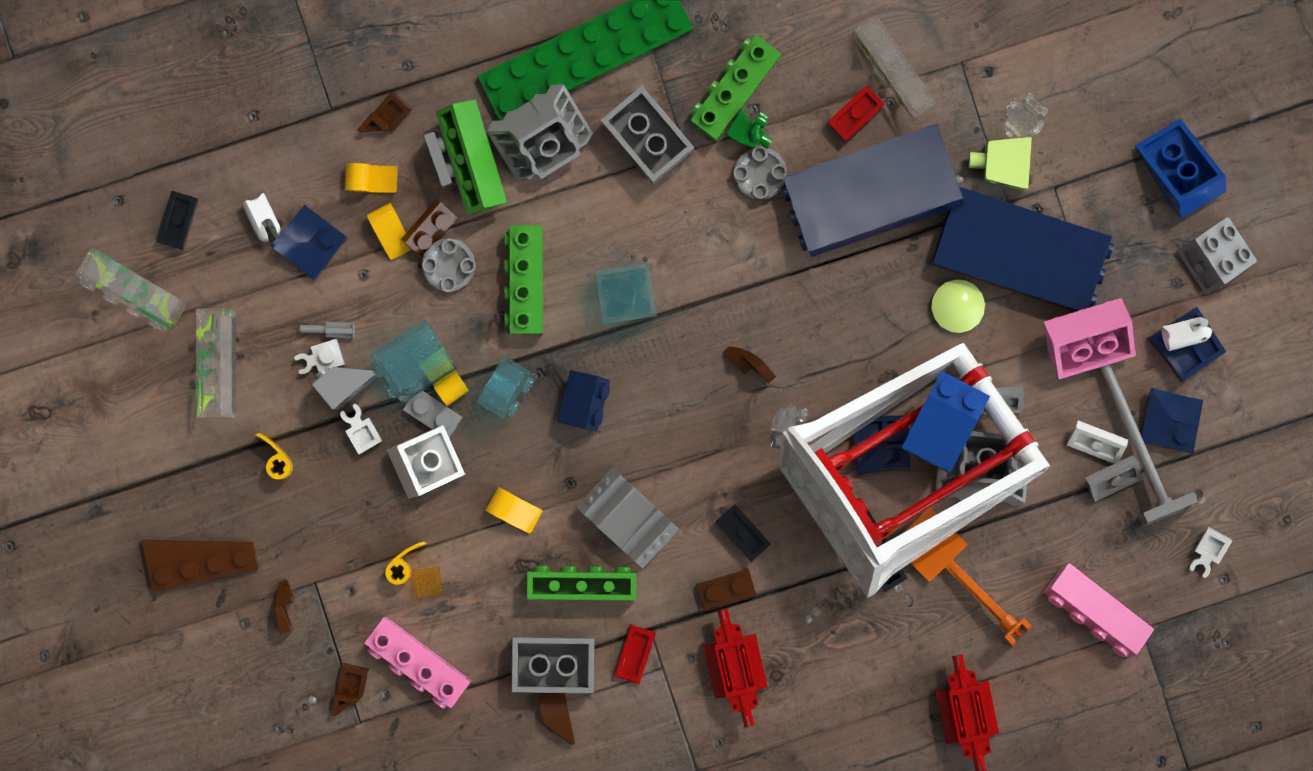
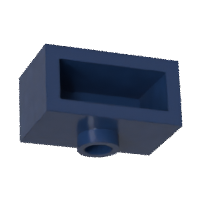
M570 370L558 423L598 432V428L603 421L602 411L604 403L610 392V380Z

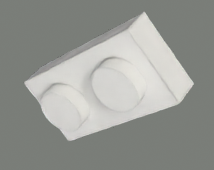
M1077 421L1068 438L1067 446L1116 464L1122 457L1128 440Z

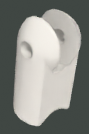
M264 193L252 201L246 200L241 204L259 240L268 243V235L265 230L267 226H269L275 238L280 235V225Z
M1198 317L1163 326L1162 336L1167 350L1171 351L1208 340L1212 334V329L1207 327L1209 324L1208 320Z

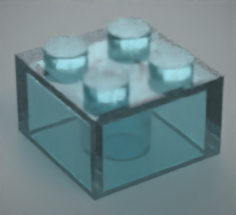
M649 263L595 271L603 326L657 318Z
M503 356L476 403L505 420L508 416L513 418L521 406V403L517 402L521 394H528L535 383V380L532 379L534 374L506 356Z

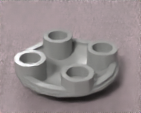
M756 146V148L747 150L739 157L733 173L736 185L743 194L752 199L763 200L772 198L781 191V186L785 185L783 177L787 176V168L779 153L771 148Z
M451 238L441 239L433 243L424 253L422 260L423 275L428 283L436 289L446 292L456 291L466 286L473 277L476 268L474 255L469 247L460 240Z

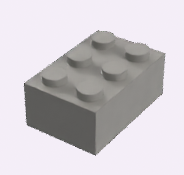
M643 86L639 87L601 119V124L653 185L694 151V146Z
M514 636L512 643V692L594 693L595 637Z

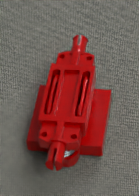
M728 608L723 609L725 620L722 609L717 610L721 626L714 630L716 643L703 646L715 699L729 698L732 711L741 712L744 727H749L747 716L750 726H754L755 723L751 709L759 705L756 691L768 687L756 634L743 636L740 625L731 624Z
M959 654L958 658L957 655H954L952 659L955 672L947 676L950 688L935 690L945 744L958 742L962 746L963 756L973 758L975 771H980V767L981 771H987L984 756L991 752L989 738H991V735L999 734L989 681L977 682L975 671L966 670L963 654Z

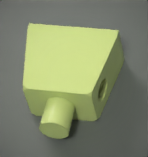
M1032 138L988 141L985 144V153H969L968 168L984 169L983 181L1026 191L1029 184Z

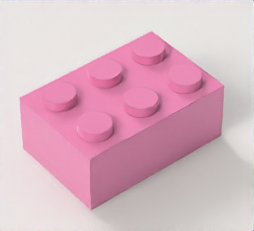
M1122 298L1044 321L1048 355L1058 379L1136 356L1132 320Z

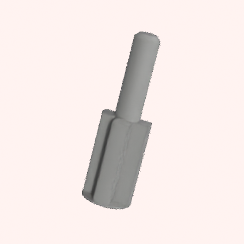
M326 321V325H300L299 332L326 333V337L354 338L355 324L354 322Z

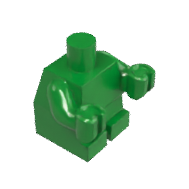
M741 108L726 135L748 146L756 148L759 143L768 148L773 139L765 135L766 129L764 127L768 122L769 116L760 112L756 120L747 116L748 112Z

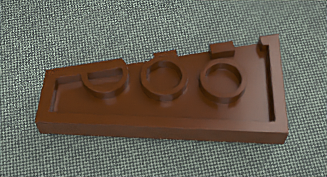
M141 540L152 592L259 568L254 542Z

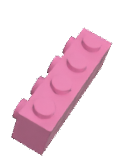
M1070 563L1059 569L1043 592L1049 597L1050 603L1058 608H1064L1070 613L1069 616L1073 621L1087 626L1091 629V634L1101 641L1105 640L1113 646L1112 650L1123 658L1137 655L1154 631L1150 625Z
M386 616L364 643L368 646L366 651L378 660L383 657L390 663L388 667L399 676L403 673L412 679L410 684L420 692L427 690L433 695L431 700L442 708H445L446 705L452 708L472 681Z

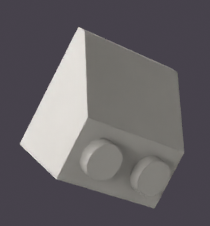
M325 367L314 376L316 381L312 385L332 410H339L377 379L379 375L371 370L338 367L330 369Z

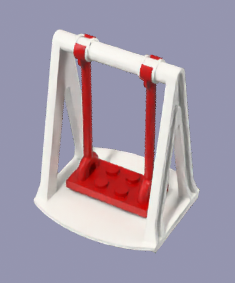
M964 343L955 346L814 422L791 426L782 433L778 462L779 469L867 598L876 594L893 574L1040 476L1050 467L1045 457L1037 448L1038 443L1035 442L1029 430L1023 428L992 384V378L985 371L982 363L978 364ZM955 367L960 374V381L990 396L984 410L1007 441L1005 443L1006 448L896 516L886 518L874 525L867 515V506L861 498L856 499L851 491L853 487L846 476L841 477L839 472L855 458L913 424L923 405L848 451H841L828 458L826 453L935 380L941 371L946 372ZM829 432L827 435H825L824 437H822L821 439H819L818 441H816V442L813 443L812 445L809 446V445L807 444L808 442L814 440L815 438H817V437H819V436H821V435H823V434ZM1012 456L1023 464L1024 467L881 545L882 540L889 536L897 527Z

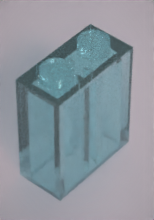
M425 319L371 353L375 361L371 365L379 378L384 375L388 382L385 385L386 390L393 400L398 398L402 403L407 402L457 369Z

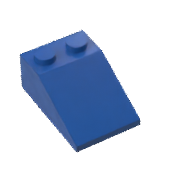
M1181 118L1135 145L1137 152L1165 199L1180 218L1185 217L1227 192L1225 174Z
M941 371L901 449L951 473L990 396Z

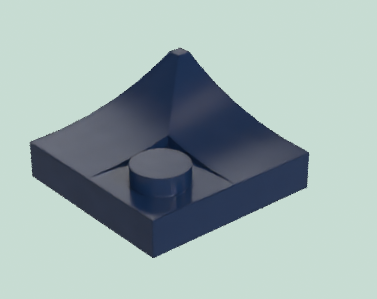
M304 204L293 220L271 244V247L316 280L348 237Z
M1194 307L1168 325L1204 317L1198 307ZM1162 329L1147 338L1164 358L1180 382L1185 381L1226 352L1213 330L1211 337L1205 342L1168 351L1164 344Z
M1151 388L1141 432L1144 443L1146 445L1193 454L1203 400Z
M905 415L878 417L855 433V446ZM909 426L857 457L856 475L910 470V453L901 449L909 434Z

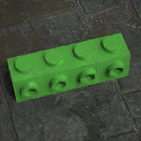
M757 35L752 40L747 38L738 49L741 52L736 61L731 59L722 70L725 74L720 82L715 80L706 91V94L709 95L703 104L698 102L690 112V115L693 117L690 123L714 142H717L741 108L781 58L782 54Z
M476 100L454 103L435 111L467 215L491 210L506 204L505 193Z
M510 225V232H505L504 235L505 248H510V259H505L504 264L505 275H510V286H505V302H510V312H505V329H510L511 335L543 334V226Z
M534 566V571L527 572V599L636 600V572H631V567H615V572H604V567L588 566V572L577 571V566H561V571H550V566Z

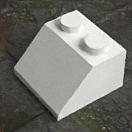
M444 425L387 449L408 499L420 496L465 475Z

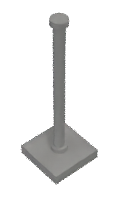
M1110 364L1098 367L1097 369H1100L1158 501L1156 508L1146 511L1138 517L1141 527L1194 506L1198 502L1194 492L1175 500L1167 496Z

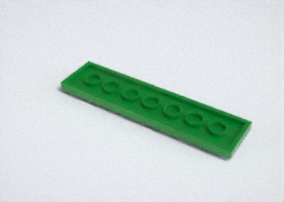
M630 0L478 75V78L499 121H501L508 111H513L534 98L535 94H546L551 85L564 84L569 92L693 31L694 28L680 0Z

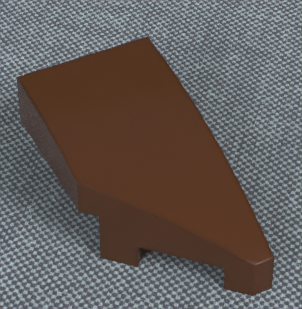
M392 91L357 130L360 133L395 130L413 108Z
M729 346L723 351L744 375L753 368L768 384L776 377L764 361L747 350Z
M288 579L279 582L276 594L275 614L280 635L293 630L285 604L295 601Z
M347 663L342 664L331 716L335 717L347 707L356 704L363 697L369 668Z
M552 693L538 696L543 724L550 732L557 734L565 739L567 743L574 745L575 739L566 694Z

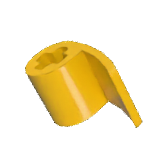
M346 163L345 191L396 193L398 167Z
M391 202L367 214L390 260L412 250L401 240L406 232Z
M441 350L420 363L419 366L446 406H449L469 392V389Z
M262 433L255 434L278 452L266 464L268 475L274 479L288 478L293 471V464L288 455ZM277 460L279 463L284 462L286 464L282 475L280 472H274Z
M497 487L485 509L488 513L529 534L542 513L540 508L500 487Z
M426 541L417 543L404 550L388 564L385 574L389 582L399 585L409 580L412 570L402 557L411 550L428 544ZM401 565L404 567L402 573L405 576L403 579L401 577L396 579L393 577L395 571L392 568L393 566L398 568Z

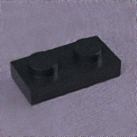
M171 191L157 243L184 250L199 201L198 198Z
M736 504L715 521L750 562L771 545Z

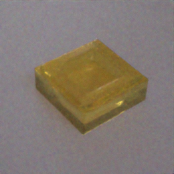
M440 566L413 570L416 597L444 593Z

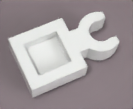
M337 339L312 346L313 355L298 354L294 357L295 361L301 359L307 361V367L299 370V374L309 373L314 366H317L318 372H320L325 367L331 369L332 367L345 365Z
M354 404L352 406L356 414L353 418L347 417L345 411H341L340 415L345 422L351 424L352 427L346 430V433L357 453L361 454L383 440L370 418L362 421L361 408Z
M1207 527L1195 548V552L1201 555L1191 561L1190 570L1193 571L1196 565L1202 564L1205 566L1202 577L1206 578L1211 571V561L1217 564L1220 563L1232 539Z

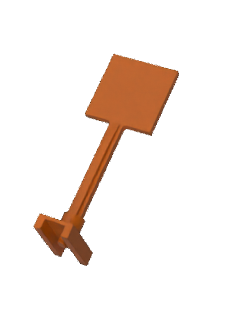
M929 507L903 533L934 517L937 513ZM956 532L910 563L929 583L943 569H947L1000 622L999 626L1007 633L1004 639L1012 648L1016 645V640L1012 636L1016 634L1020 637L1023 634L1019 630L1021 627L1027 633L1031 630L1032 625L1025 618L1017 621L1011 614L1007 615L954 562V558L968 546Z

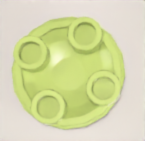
M957 279L946 282L939 287L933 296L931 311L938 324L942 328L956 333L969 331L978 325L985 309L984 298L980 290L966 280Z

